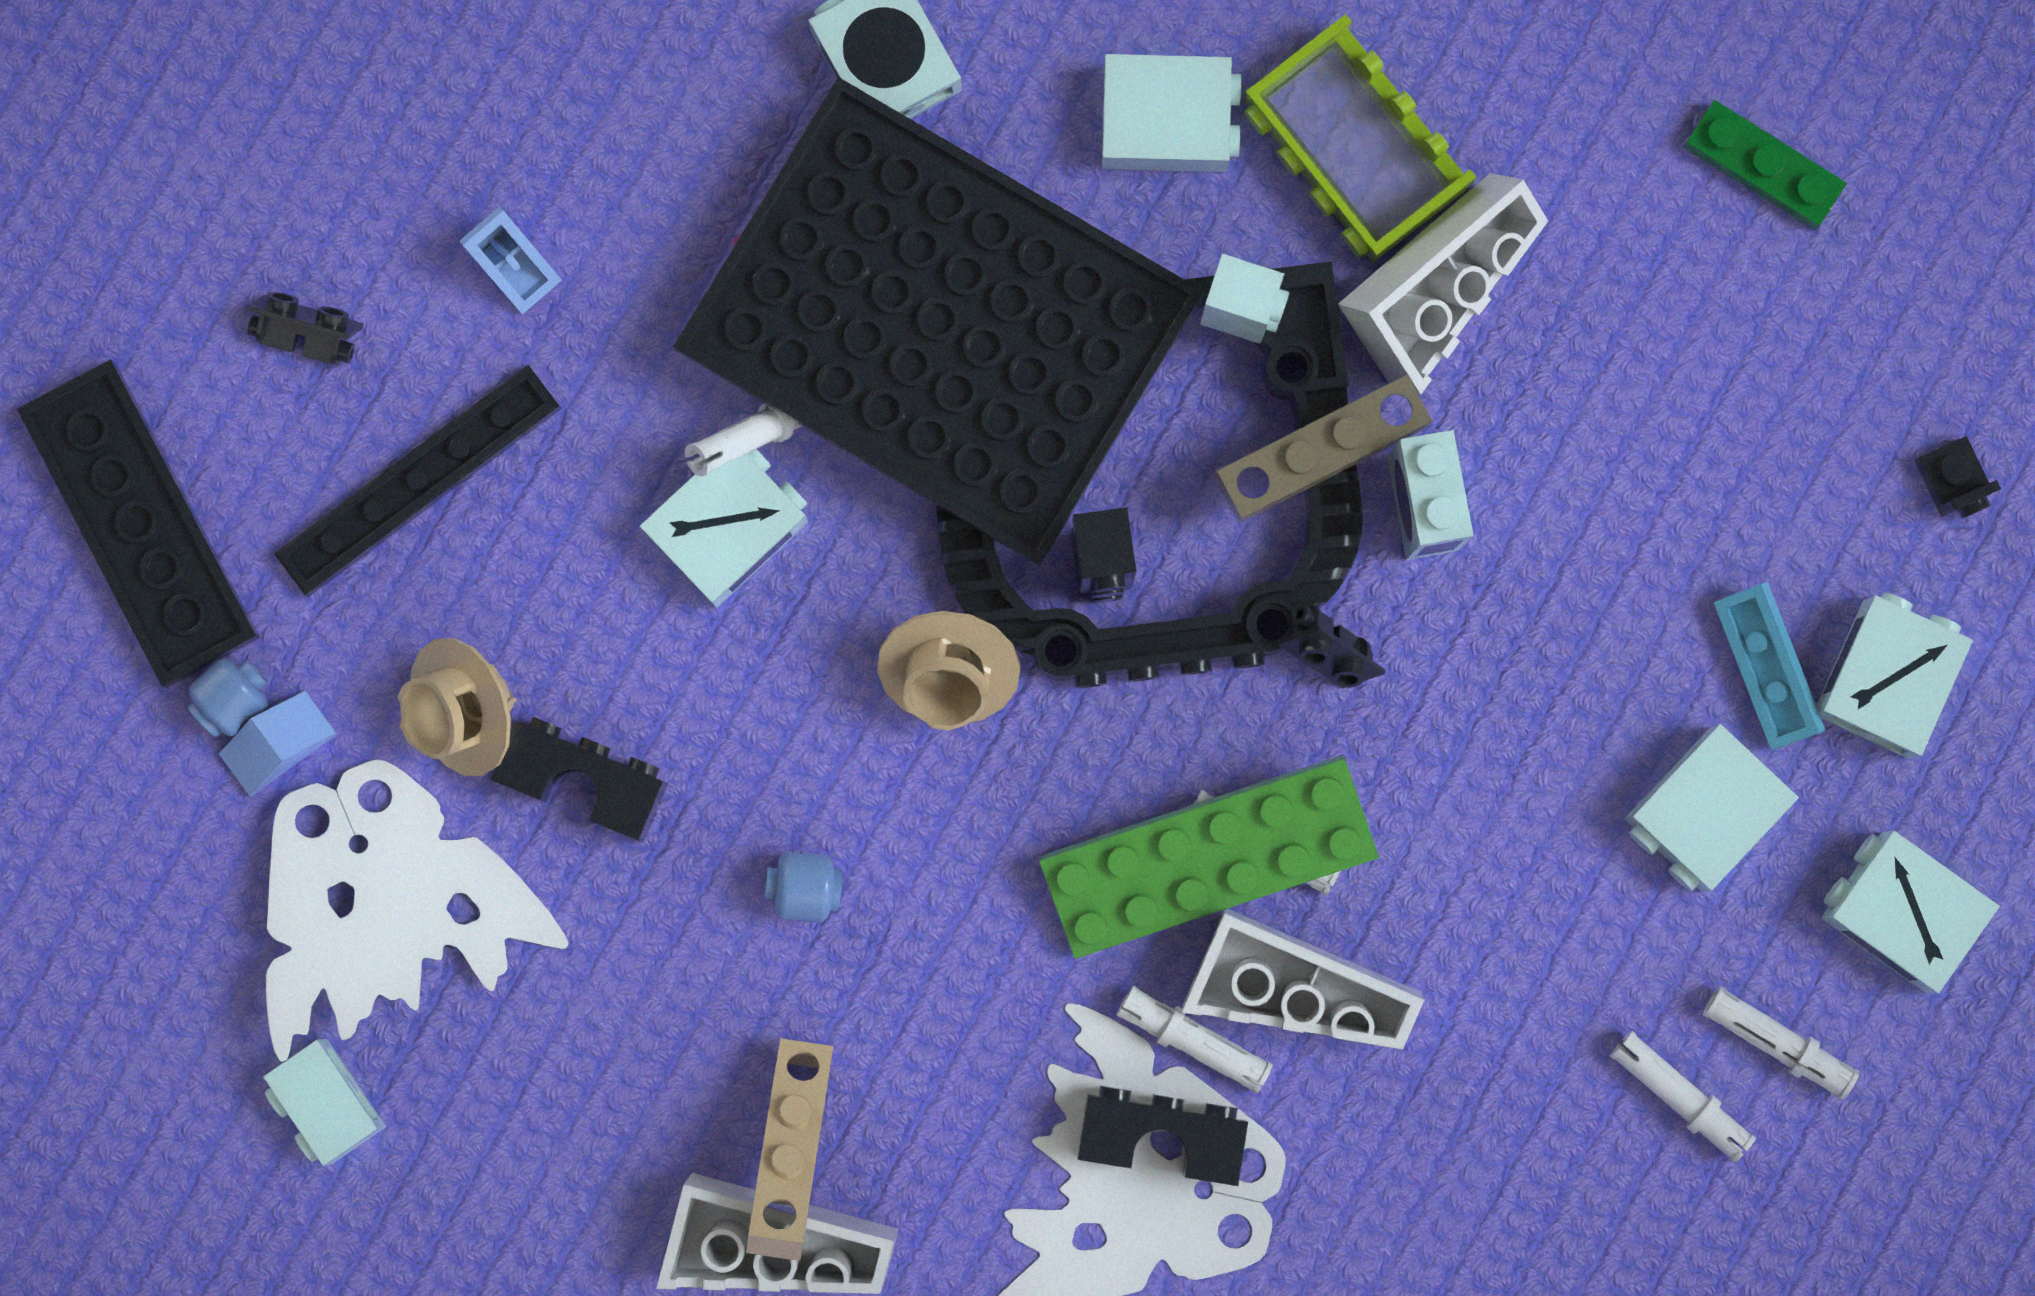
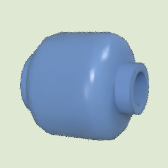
M221 658L191 684L189 696L192 702L187 708L195 719L214 737H218L221 733L234 737L252 717L266 711L268 708L267 696L262 690L268 681L248 660H245L241 665H237L230 659Z
M795 851L784 852L778 860L777 868H766L763 899L773 900L774 912L778 918L816 923L823 922L829 916L830 911H838L843 879L842 869H834L832 858L825 854Z

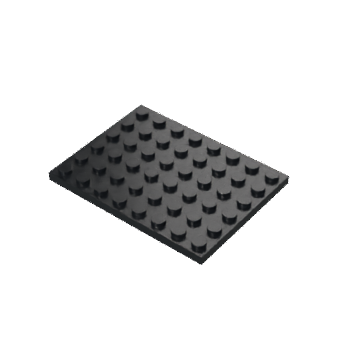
M838 77L676 340L673 349L1040 567L1202 298L1204 291Z

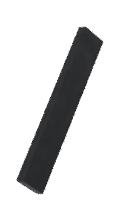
M529 365L525 366L275 552L274 555L303 594L310 597L562 408Z

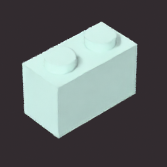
M1222 254L1204 307L1200 325L1260 344L1265 330L1276 333L1289 296L1288 291L1279 289L1284 273Z
M328 1039L314 1041L263 1076L270 1086L265 1091L268 1101L281 1117L290 1116L300 1133L295 1135L296 1142L311 1162L319 1159L323 1166L333 1164L386 1127Z

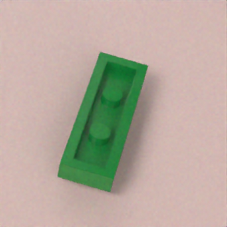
M1715 99L1683 146L1813 230L1820 227L1847 185L1839 177Z

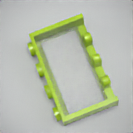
M1344 14L1249 88L1245 96V103L1248 105V108L1244 110V114L1260 135L1263 136L1269 132L1281 148L1276 151V154L1286 169L1293 176H1297L1301 172L1313 189L1308 193L1317 208L1326 217L1334 213L1346 228L1341 233V236L1353 253L1359 258L1366 254L1374 264L1379 258L1452 201L1470 190L1477 177L1471 169L1466 173L1461 171L1447 153L1449 149L1447 141L1438 131L1433 134L1429 131L1415 113L1417 106L1412 97L1405 90L1401 93L1397 91L1382 72L1384 64L1380 57L1372 49L1368 52L1365 51L1350 32L1352 21Z

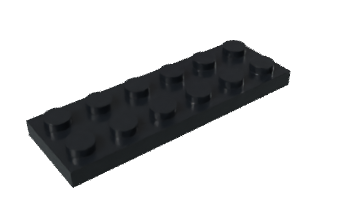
M110 359L17 408L162 687L168 688L260 638L124 377L113 360Z

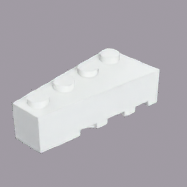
M1489 173L1338 303L1388 384L1408 374L1417 393L1420 395L1432 381L1429 374L1442 357L1448 359L1460 342L1457 339L1459 333L1473 314H1481L1491 300L1488 295L1502 275L1508 276L1547 224L1546 216L1523 179Z
M1225 909L1185 998L1182 1013L1200 1016L1203 1014L1226 1018L1230 1021L1248 1024L1256 1023L1280 1027L1289 1031L1322 1034L1343 1040L1403 1049L1422 1007L1424 998L1420 991L1235 911Z
M692 1173L684 1183L656 1289L699 1287L703 1288V1290L745 1288L779 1292L780 1289L826 1293H881L897 1238L898 1228L809 1205L800 1261L746 1253L755 1190ZM770 1203L764 1209L763 1217L770 1227L785 1229L794 1223L796 1213L792 1206Z

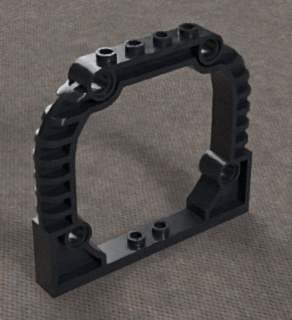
M1332 261L1272 269L1284 273L1279 289L1288 291L1289 296L1276 333L1265 330L1261 343L1253 342L1267 357L1263 367L1265 387L1273 396L1281 400L1290 401L1296 430L1348 405L1346 390L1348 379ZM1215 276L1185 279L1204 291L1196 308L1205 307ZM1293 359L1303 367L1304 378L1295 383L1286 382L1278 375L1276 365L1282 360ZM1354 465L1304 491L1307 512L1305 547L1289 579L1265 582L1251 587L1239 597L1232 612L1228 614L1097 629L1087 616L1073 609L1051 608L1034 611L1005 580L993 539L936 506L944 570L949 586L963 611L996 626L1013 644L1015 651L1034 656L1037 668L1044 676L1058 681L1075 680L1076 688L1103 686L1107 684L1106 676L1124 673L1128 675V682L1160 678L1159 669L1180 667L1181 675L1212 672L1211 663L1229 660L1233 661V669L1265 665L1264 656L1284 651V649L1277 645V641L1293 635V622L1291 621L1293 610L1299 605L1313 604L1320 609L1339 590L1347 578L1359 550L1363 522L1357 465ZM1273 613L1283 620L1285 633L1280 639L1267 640L1258 633L1256 625L1257 619L1261 615ZM1056 639L1069 641L1076 651L1074 660L1066 666H1056L1050 663L1045 654V649L1050 642Z

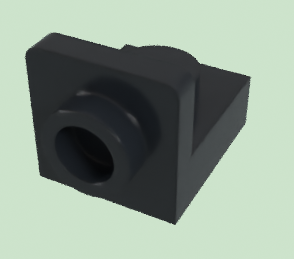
M1967 436L1914 460L1941 517L1957 510L1961 519L1990 507L1991 504L1987 496L2001 490L1997 480L1989 483Z

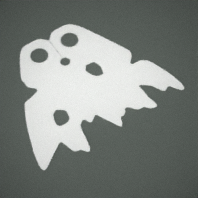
M373 760L347 770L343 773L337 790L316 783L293 791L284 796L277 808L272 835L267 930L276 941L289 945L292 949L290 952L274 959L266 973V999L270 1035L274 1051L281 1062L288 1059L293 1035L308 1034L311 1006L323 988L327 992L329 1002L335 1013L339 1036L341 1040L351 1038L356 1032L358 1022L370 1016L374 1001L378 995H383L389 1000L401 998L410 1008L418 1010L423 958L441 960L445 945L455 946L460 950L480 982L489 991H494L498 976L504 974L507 970L505 939L512 938L559 949H565L568 946L565 934L549 910L505 861L476 837L461 840H440L439 833L444 824V816L440 812V805L437 800L405 772L386 761ZM380 780L391 789V803L382 812H368L359 804V789L367 781ZM312 804L324 808L330 819L326 832L315 838L303 836L296 829L295 825L296 814L299 810ZM362 835L368 840V847L363 853L352 852L349 848V841L353 836ZM343 881L355 890L354 906L349 915L339 918L329 905L327 890ZM455 893L466 894L478 906L480 911L478 920L466 925L455 923L447 911V905Z
M1067 1004L1065 1007L1066 1012L1082 1028L1075 1041L1095 1058L1103 1079L1073 1073L1055 1064H1050L1048 1067L1049 1080L1056 1087L1055 1102L1065 1113L1067 1119L1065 1122L1056 1124L1051 1135L1034 1138L1032 1143L1070 1173L1071 1178L1060 1188V1191L1070 1201L1062 1210L1011 1209L1005 1211V1217L1013 1225V1237L1017 1241L1040 1252V1257L998 1296H1123L1142 1291L1149 1275L1161 1259L1168 1263L1173 1273L1177 1276H1185L1194 1280L1239 1270L1259 1261L1267 1251L1272 1230V1218L1260 1202L1279 1192L1286 1163L1282 1147L1264 1128L1238 1109L1236 1118L1248 1121L1244 1149L1253 1148L1259 1151L1266 1161V1170L1259 1180L1252 1183L1239 1180L1238 1186L1210 1182L1213 1186V1193L1207 1199H1200L1194 1193V1187L1200 1180L1185 1178L1182 1175L1185 1161L1184 1145L1180 1157L1167 1160L1152 1148L1150 1142L1151 1132L1145 1134L1138 1141L1134 1150L1131 1169L1078 1160L1077 1154L1087 1094L1099 1095L1100 1086L1131 1090L1130 1101L1152 1104L1153 1094L1185 1099L1183 1110L1201 1113L1205 1112L1206 1103L1237 1107L1185 1067H1172L1158 1076H1154L1152 1071L1155 1054L1145 1039L1095 1010L1078 1004ZM1231 1214L1244 1216L1252 1227V1236L1249 1242L1240 1248L1225 1246L1218 1236V1226L1221 1220ZM1081 1223H1099L1107 1236V1241L1099 1249L1078 1250L1072 1244L1075 1229Z

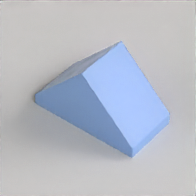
M500 206L459 241L474 261L522 314L562 281Z
M303 691L252 717L223 748L219 755L248 795L252 797L337 735V732L308 692Z

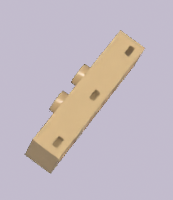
M780 1038L746 1253L796 1261L801 1260L833 1046ZM787 1064L819 1068V1071L812 1079L801 1081L789 1074ZM770 1203L789 1205L795 1210L796 1219L788 1228L775 1229L765 1222L763 1217L764 1209Z

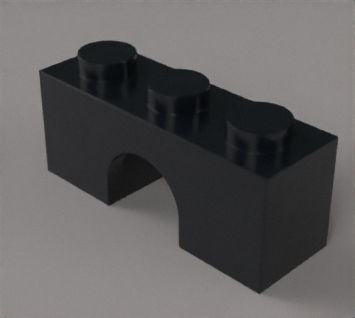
M1128 507L1073 514L1071 540L1079 597L1091 595L1092 603H1106L1123 599L1125 590L1132 589L1137 572Z
M533 716L529 726L518 721L514 722L510 731L509 747L501 764L494 769L490 780L547 802L554 784L560 777L570 772H584L591 777L597 789V801L589 821L638 841H645L668 786V783L656 778L660 768L631 756L627 766L607 758L611 748L582 736L578 746L558 738L562 728Z
M1100 1086L1099 1095L1087 1094L1077 1154L1078 1160L1131 1169L1134 1150L1138 1141L1151 1131L1167 1130L1176 1134L1184 1145L1185 1161L1182 1175L1185 1178L1232 1186L1239 1185L1248 1121L1236 1118L1238 1108L1206 1103L1204 1113L1183 1110L1185 1099L1155 1094L1152 1097V1104L1130 1101L1131 1090Z

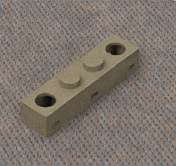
M1407 374L1221 468L1216 472L1215 479L1240 524L1397 444L1400 439L1409 438L1427 429L1433 421ZM1400 395L1407 399L1412 409V414L1405 424L1393 426L1382 418L1380 413L1381 403L1388 396ZM1247 468H1259L1268 477V490L1259 498L1245 497L1238 489L1237 478Z

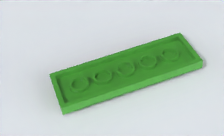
M1343 754L1041 855L1039 862L1074 958L1077 959L1378 859L1379 854Z

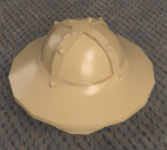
M938 611L916 615L893 628L880 647L877 673L885 693L902 710L915 715L933 729L950 731L965 726L970 722L982 721L1003 709L1017 691L1021 665L1013 644L996 626L971 614Z
M457 638L434 639L419 650L411 669V679L402 685L397 698L401 708L400 728L407 742L420 753L432 759H439L445 766L463 776L486 775L501 764L509 747L510 712L517 699L514 698L506 680L499 674L494 665L489 664L476 648Z

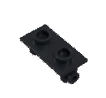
M269 292L248 305L247 311L260 314L259 316L252 315L247 329V334L254 336L256 343L293 352L295 351L298 335L305 337L302 356L338 366L340 362L347 364L351 362L355 344L347 342V340L363 329L364 323L348 319L349 314L334 307L322 306L316 310L298 305V298L280 292Z
M1313 604L1299 605L1293 610L1291 615L1293 635L1277 641L1279 647L1341 688L1356 687L1361 685L1363 681L1385 674V669L1372 661L1373 652L1367 640L1356 636L1342 625L1334 627V620L1321 612Z

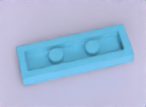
M1768 582L1713 602L1771 751L1826 731Z

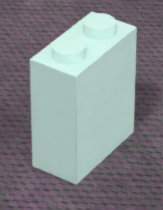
M1105 54L1102 169L1227 172L1230 157H1239L1240 125H1230L1231 105L1240 106L1241 74H1231L1232 57Z
M1721 724L1710 727L1624 819L1633 827L1629 835L1641 848L1651 855L1658 850L1672 864L1668 872L1678 883L1690 892L1696 887L1701 892L1712 891L1799 797Z

